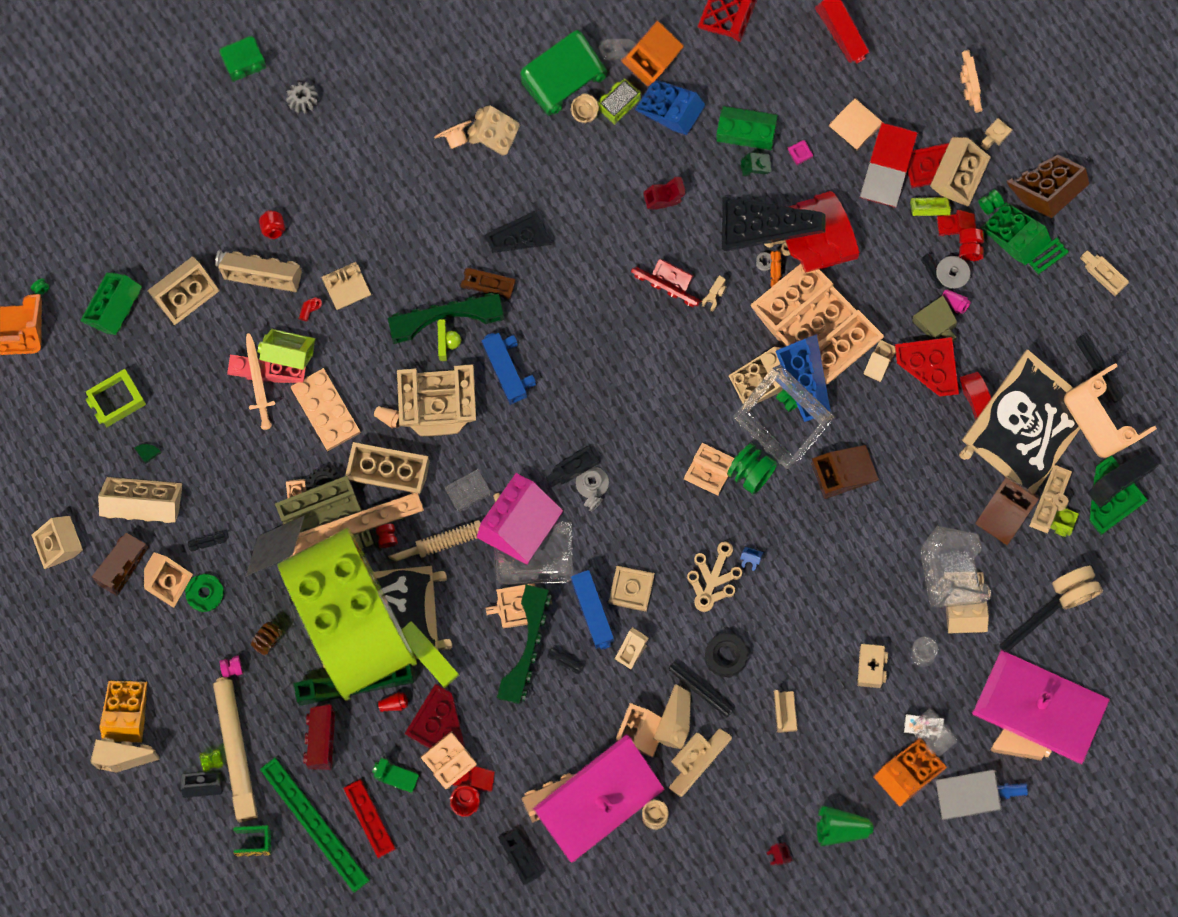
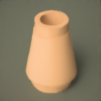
M380 406L376 408L374 412L375 417L391 428L400 427L398 410Z

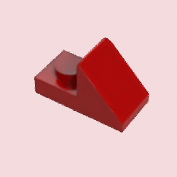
M957 210L956 215L937 216L939 236L956 235L963 229L976 228L975 215Z
M474 766V768L453 783V786L458 787L459 785L468 784L477 790L492 792L495 772Z

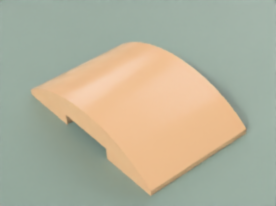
M801 264L751 304L752 309L784 347L817 334L826 385L884 338V335L833 287V283L820 270L805 273Z

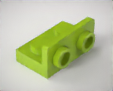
M1068 509L1056 511L1050 529L1056 530L1055 533L1060 536H1070L1079 514Z

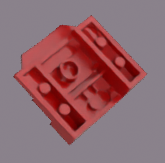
M832 191L816 195L813 199L798 202L796 205L788 206L794 209L823 212L826 215L825 233L785 240L790 255L800 260L805 273L858 259L859 249L850 221L839 199Z

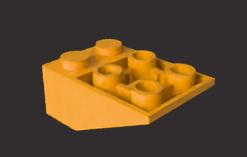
M108 681L100 722L102 738H109L114 740V742H142L147 682Z

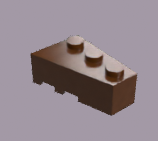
M125 533L124 536L118 539L114 549L92 575L93 580L100 587L118 597L146 553L148 546L130 534Z

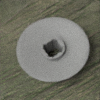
M949 256L939 262L936 274L944 286L960 288L968 282L970 268L963 259ZM949 272L956 273V276L949 275Z
M593 467L576 478L577 490L587 498L593 493H596L597 497L602 496L609 486L607 474L598 467ZM595 478L596 483L590 485L588 480Z

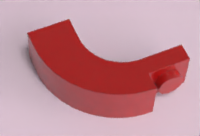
M979 372L960 377L963 393L970 403L975 421L991 400L988 388Z

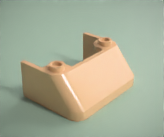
M1116 363L1074 387L1064 396L1065 405L1095 453L1101 458L1114 455L1156 430L1155 426L1147 428L1139 434L1130 426L1117 430L1097 397L1106 390V383L1102 376L1118 367Z

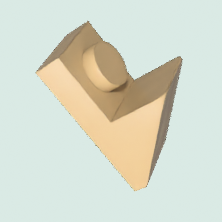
M880 340L869 359L864 375L881 382L896 353L895 346Z
M632 628L615 659L629 669H632L647 647L645 644L649 638Z

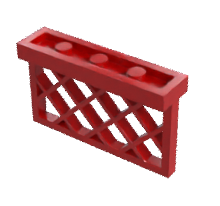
M708 0L698 28L733 37L734 40L741 42L757 0H734L726 5L720 0L722 7L714 11L711 5L718 0ZM737 4L738 11L730 15L727 9ZM725 10L728 17L718 21L715 15ZM713 16L716 23L710 26L705 25V20ZM728 21L732 23L730 31L722 29L721 25Z

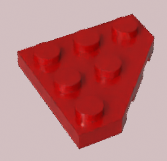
M952 337L895 344L896 359L899 366L939 397L959 395Z

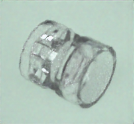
M929 637L917 639L911 650L912 661L920 667L930 666L938 653L936 642Z

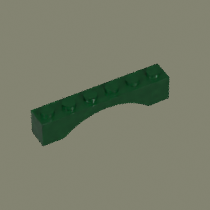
M489 293L481 298H467L463 302L451 301L444 306L433 305L426 310L414 309L407 314H393L391 317H388L393 344L411 341L426 326L445 318L466 317L478 320L484 324L503 321L504 315L499 294Z
M525 585L521 605L525 611L528 623L527 644L518 664L508 675L501 679L497 695L499 700L519 705L521 701L525 702L528 691L524 689L526 682L530 683L532 671L529 670L530 665L535 663L537 652H534L535 645L540 644L542 633H539L540 625L544 626L547 616V614H544L545 606L549 607L552 595H548L549 590Z
M411 664L350 694V696L414 683ZM331 678L310 679L293 683L296 702L299 706L342 698Z

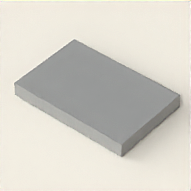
M995 770L936 780L943 820L1002 810Z

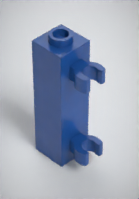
M499 333L486 335L481 340L482 346L509 405L527 398L525 389L535 386L536 381L533 375L520 380L507 352V349L518 346L515 336H510L502 341Z

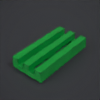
M1056 238L1047 244L1029 264L1039 275L1066 256L1069 251ZM1054 245H1057L1056 248L1047 253L1041 259H1039L1035 263L1033 262L1036 258H1038L1040 255H1042L1047 250L1052 248ZM1059 250L1062 251V253H1060L1051 261H1049L1044 266L1038 269V265L1043 263L1045 260L1050 258Z

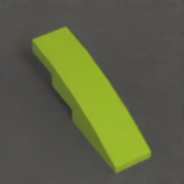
M412 621L402 629L414 655L444 688L459 676L455 669Z

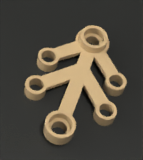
M721 542L718 545L717 552L719 555L712 573H710L706 565L704 554L698 553L694 557V562L699 566L707 584L705 591H703L698 581L699 574L696 571H690L687 575V580L692 584L697 595L694 601L695 607L701 612L711 610L714 602L725 597H732L735 594L733 585H726L723 591L712 594L715 587L742 577V570L739 567H734L731 569V572L719 577L725 559L733 553V547L729 542ZM727 546L729 550L723 552L721 548ZM702 557L704 561L699 563L696 559ZM733 571H739L740 575L734 576ZM695 574L697 578L695 580H691L689 578L690 575ZM731 588L733 592L731 594H727L726 589ZM707 599L708 603L703 605L700 601Z

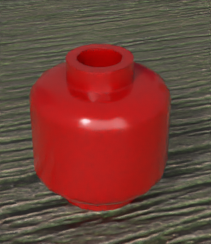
M266 211L259 218L260 229L265 237L277 239L285 231L284 220L279 212Z

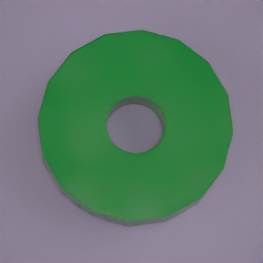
M197 575L188 582L185 595L188 604L194 610L210 612L221 604L224 597V588L221 582L213 575ZM203 588L210 590V594L206 598L199 596V592Z

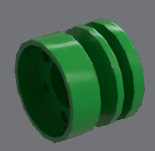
M750 443L734 458L727 476L733 478L736 475L734 479L736 483L746 478L743 488L754 495L768 481L778 464L768 455L759 460L762 451L757 449L754 452L756 447Z

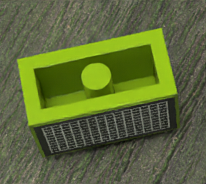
M626 79L617 82L608 95L605 94L600 98L598 103L599 111L613 124H616L641 100L640 92Z

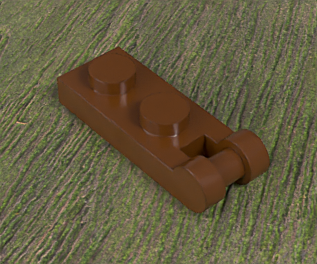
M465 268V277L461 281V288L488 294L495 293L501 297L511 299L516 279ZM472 277H476V278H477V279H476V283H475V282H471Z

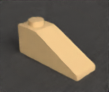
M678 685L674 686L654 739L665 746L682 749L689 733L691 693Z

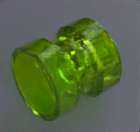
M219 748L212 750L210 753H199L203 772L210 771L211 768H223Z

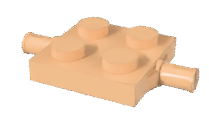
M970 51L962 52L964 65H962L960 78L961 82L965 83L966 89H964L965 100H969L970 106L974 105L975 112H981L983 109L980 101V86L974 60L970 56Z
M525 585L497 589V606L486 607L487 615L499 614L503 629L528 625L525 611L521 605Z

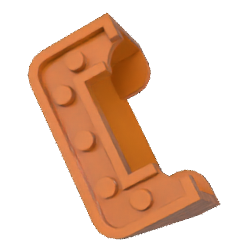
M40 294L25 296L23 306L0 307V355L31 354L40 351L42 328V300Z

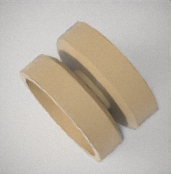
M1085 566L1069 572L1052 583L1055 592L1063 594L1060 598L1063 609L1081 605L1103 592L1099 582L1092 581L1095 573L1091 566Z

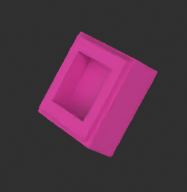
M805 140L788 148L796 165L813 157Z

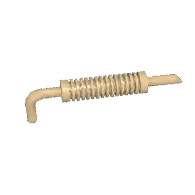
M500 493L493 495L495 502L501 495ZM480 520L474 521V524L471 522V525L459 526L460 529L456 527V530H448V533L445 531V534L442 532L441 535H434L433 538L430 536V539L427 537V540L423 539L422 542L421 540L416 541V547L388 557L394 561H399L420 554V557L423 558L426 554H434V551L437 553V550L440 552L441 549H448L449 546L450 548H452V545L455 547V544H463V541L466 543V540L469 542L470 539H478L477 534Z

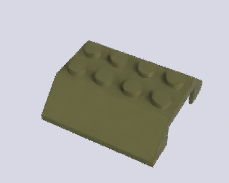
M348 476L275 503L283 525L304 516L299 533L361 512ZM368 529L353 535L361 549H363L361 543L363 540L366 547L374 544Z

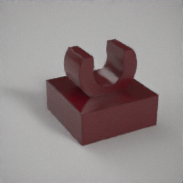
M786 843L775 844L771 846L772 850L766 853L767 855L773 854L775 860L770 862L771 865H783L793 862Z

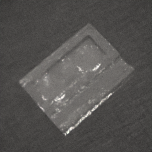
M478 469L444 487L458 513L492 494Z

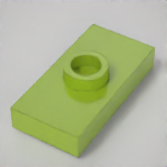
M911 198L910 201L912 216L950 215L951 209L948 198Z

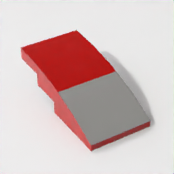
M881 123L860 198L897 207L918 132Z

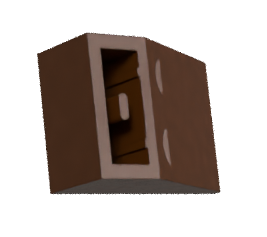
M866 445L833 451L812 458L811 465L824 499L879 481Z
M1007 476L975 524L1008 545L1040 497Z

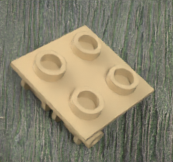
M356 262L322 277L336 310L371 295Z

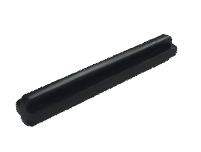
M1086 336L1078 337L1076 343L1094 372L1097 374L1105 369ZM1106 373L1102 376L1106 383V391L1114 403L1118 402L1123 398V395L1109 373Z
M1057 597L1051 600L1004 640L999 646L1000 649L1004 652H1009L1062 606L1060 600Z
M673 662L670 665L669 671L722 715L725 717L731 715L733 708L678 663Z

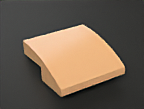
M854 99L829 126L855 149L859 150L866 140L874 135L883 122L858 100Z
M702 443L685 474L684 480L719 496L728 478L727 472L734 458Z
M452 732L421 756V759L433 771L434 776L445 789L477 765Z

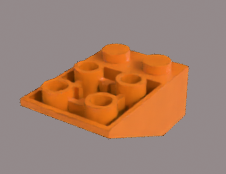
M656 21L625 55L621 62L643 83L649 86L667 68L684 46Z
M920 738L884 765L874 778L898 806L901 807L947 767Z

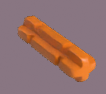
M771 251V287L781 280L780 251Z

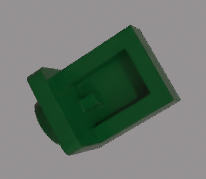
M750 152L741 159L740 166L743 176H748L751 173L769 174L772 172L769 154Z

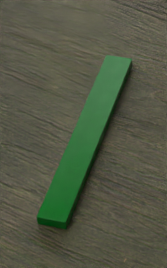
M274 758L263 766L260 771L351 890L355 893L366 885L370 880L278 760Z

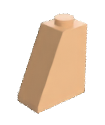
M1003 729L991 748V751L995 753L1041 760L1043 756L1048 757L1051 753V750L1006 729Z

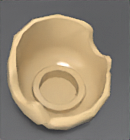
M582 94L575 98L571 105L572 116L578 122H591L597 117L599 112L597 100L588 94Z

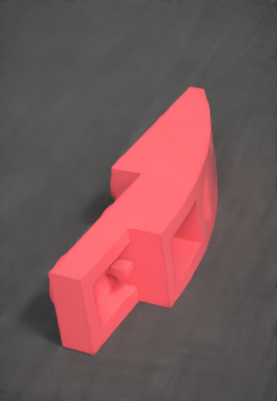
M230 355L227 375L246 377V379L252 380L249 358ZM258 359L262 381L303 383L305 368L302 370Z

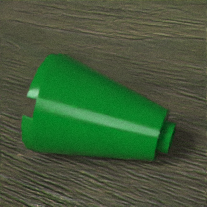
M828 806L820 807L818 816H821V820L817 822L818 843H821L820 846L866 839L873 833V823L870 822L869 818Z

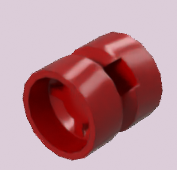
M976 228L961 230L959 232V243L961 244L959 247V258L964 261L982 260L984 258V247L981 244L984 243V231Z

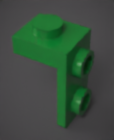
M383 758L375 763L372 773H375L374 778L409 793H413L419 778L418 774L392 765Z

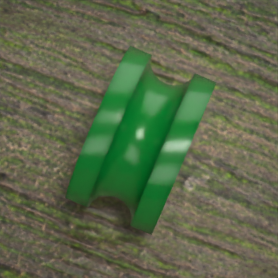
M44 278L35 281L30 289L33 292L35 291V294H40L41 296L50 286L48 283H45Z

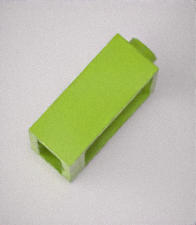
M271 329L267 335H264L263 341L259 342V360L304 370L313 356L315 338Z
M125 369L85 391L88 396L85 400L91 409L93 407L96 409V419L100 424L104 423L106 428L146 405ZM123 380L134 400L105 416L94 396Z

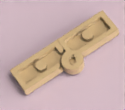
M1057 465L1053 466L1030 527L1048 534L1056 511H1063L1068 505V498L1063 493L1072 471Z

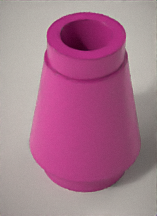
M948 289L942 294L947 304L956 313L964 314L970 306L968 297Z

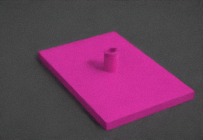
M1001 650L972 714L1082 764L1110 699Z
M626 735L532 809L572 863L665 789L631 738Z

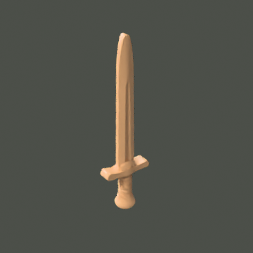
M248 333L246 337L247 353L257 405H250L249 409H260L261 428L267 430L271 428L272 424L268 420L266 406H272L276 403L274 401L267 403L255 344L252 336Z

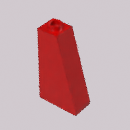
M824 0L820 2L815 9L849 63L855 61L857 64L866 59L865 55L869 51L842 1Z

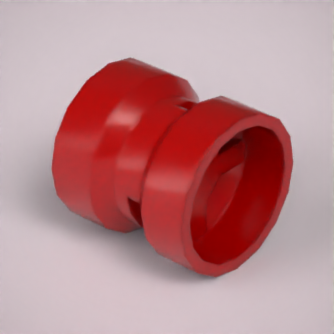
M384 524L376 527V533L380 538L378 540L380 548H387L398 544L397 537L394 536V524Z

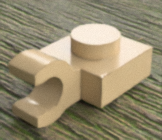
M997 119L986 130L985 134L987 137L982 141L981 147L987 151L994 142L1000 145L1012 132V129L1000 119Z
M719 276L710 289L708 296L702 301V306H705L707 302L713 304L711 306L712 312L717 307V297H722L727 289L725 278Z

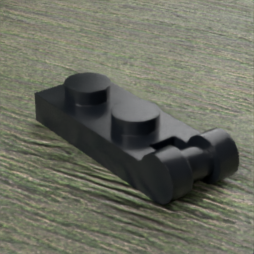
M516 828L510 830L511 833L505 836L501 835L498 839L522 884L525 886L540 878L541 875ZM515 839L517 844L510 847L508 843Z

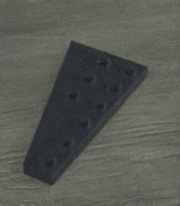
M723 197L722 250L731 251L825 233L826 215L818 211L800 210L787 206L781 207L774 204Z

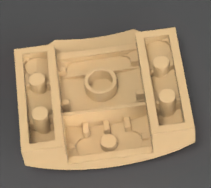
M473 365L454 366L453 371L417 373L416 369L397 370L400 426L411 427L419 436H441L458 434L468 422L476 421Z

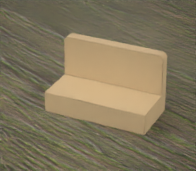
M774 690L777 733L797 731L794 692H778V690Z

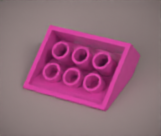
M516 473L480 523L477 538L528 565L562 515L563 510L533 481Z

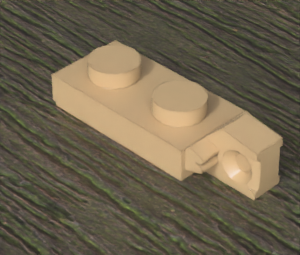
M1088 250L1081 256L1080 259L1087 264L1085 268L1114 296L1128 285L1129 281L1102 256L1096 255L1094 257Z

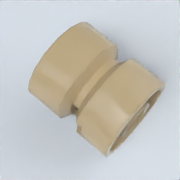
M653 800L644 806L642 816L645 825L655 830L661 829L666 825L668 810L664 803Z

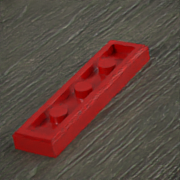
M360 779L344 787L343 789L377 858L396 850L362 780Z

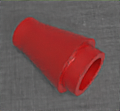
M397 692L383 700H379L380 712L404 711V708H408L406 694Z

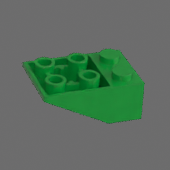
M1007 202L980 227L1008 254L1025 266L1051 241L1046 226Z

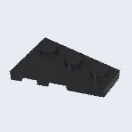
M535 211L484 235L492 253L552 245Z

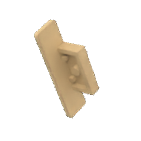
M718 729L707 742L702 735L696 733L672 760V763L681 774L669 788L682 797L729 743L732 737L723 730Z

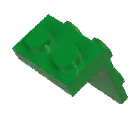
M252 36L220 49V54L233 82L267 68L264 58Z

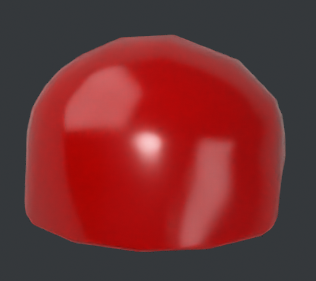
M465 784L459 785L453 790L450 797V806L455 814L462 817L471 816L478 810L480 795L475 787Z

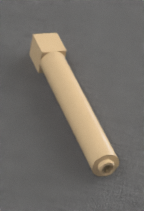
M227 677L218 678L213 687L233 792L232 798L236 820L243 822L258 819L233 682L228 680Z

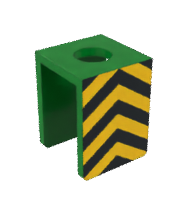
M268 826L233 827V831L236 834L265 833V849L234 850L236 856L271 855V829Z

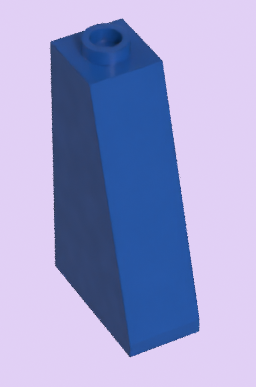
M587 570L571 576L572 586L595 648L603 650L611 647L614 638L590 571Z

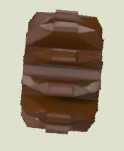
M266 622L252 639L251 646L258 653L267 655L280 640L282 631L274 623Z

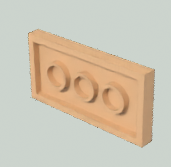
M324 368L305 378L303 383H296L291 386L294 395L327 451L361 433Z

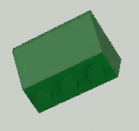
M723 106L718 123L716 142L772 150L778 115Z
M106 273L80 321L106 334L116 335L122 327L123 320L130 313L134 300L138 298L142 286L126 275Z

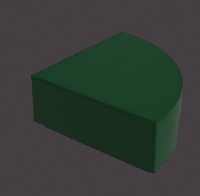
M141 444L134 447L145 464L161 454L158 448L150 444Z

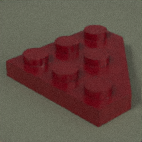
M435 684L404 734L430 749L452 732L465 748L453 695Z

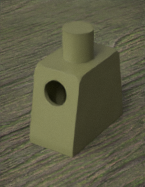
M943 296L913 316V323L930 339L952 337L953 342L957 339L952 332V329L956 327L957 321Z

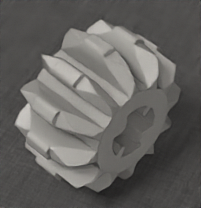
M298 82L297 87L292 85V90L287 91L289 97L286 98L287 103H290V108L295 109L297 113L303 109V112L306 114L307 108L313 111L312 105H317L318 103L316 100L318 93L315 92V87H309L307 82L303 86L301 82Z

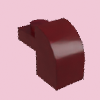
M674 177L665 185L653 184L643 192L647 209H662L675 206L682 202L681 197L686 194L682 177Z

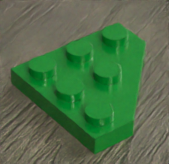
M1112 455L1096 466L1093 486L1106 474L1120 466ZM1132 484L1101 508L1091 500L1089 521L1098 533L1103 535L1148 500L1137 486Z

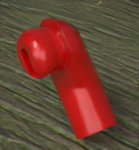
M312 298L305 301L299 315V320L307 322L310 313L322 306V300Z

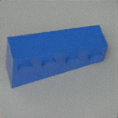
M817 334L776 350L775 352L804 422L830 412Z

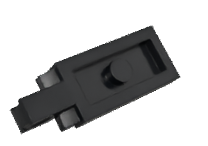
M586 447L555 465L556 468L552 470L553 473L548 475L546 479L550 487L559 483L562 485L599 463L590 448Z

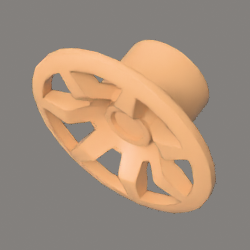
M471 121L453 126L437 134L434 139L446 137L451 149L468 142L463 128L470 124Z

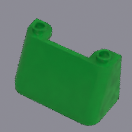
M575 30L527 64L521 70L520 75L522 85L544 112L550 116L552 113L555 115L560 112L563 100L592 80V82L598 83L606 78L607 70L580 30Z

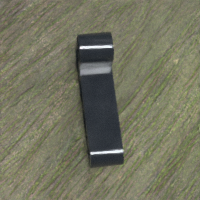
M1145 450L1102 477L1088 491V495L1101 508L1118 493L1147 476L1159 465Z

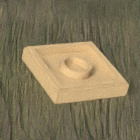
M616 566L608 604L647 612L655 574Z

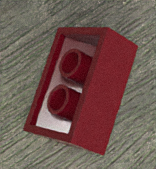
M332 705L310 708V713L306 714V725H309V733H305V744H308L307 752H304L303 762L308 769L332 770L336 713Z

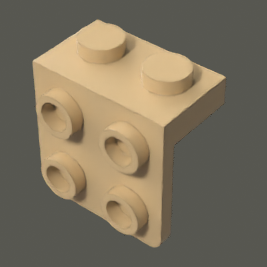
M492 106L480 108L475 115L474 125L468 130V142L472 144L481 142L497 153L506 155L519 129V123Z

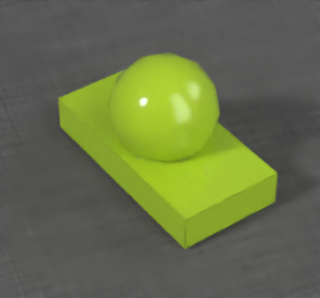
M438 320V356L440 361H447V348L456 349L461 344V337L455 331L446 333L445 320Z

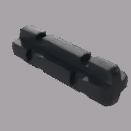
M929 254L923 256L921 261L926 266L927 272L932 280L935 281L936 287L942 289L945 286L937 277V266L933 262L932 257Z
M223 532L215 533L214 536L212 534L198 538V540L188 541V548L190 551H196L198 548L203 549L216 545L215 543H225L226 538Z
M551 648L548 652L547 657L554 661L555 659L558 664L569 670L571 668L576 674L582 672L584 665L579 661L575 662V659L563 652L559 653V650Z

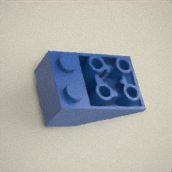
M655 80L649 86L635 110L675 132L687 135L705 107V104L696 92Z

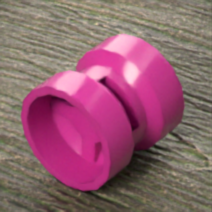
M239 656L232 657L231 660H219L223 677L230 678L231 675H243Z

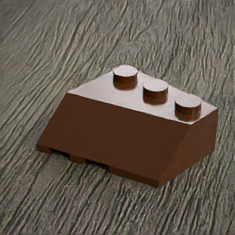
M1060 155L1044 161L1038 165L1037 169L1031 172L1025 171L1021 173L1022 176L1016 180L1010 179L1006 181L1007 185L1026 206L1050 218H1053L1089 185L1086 168Z

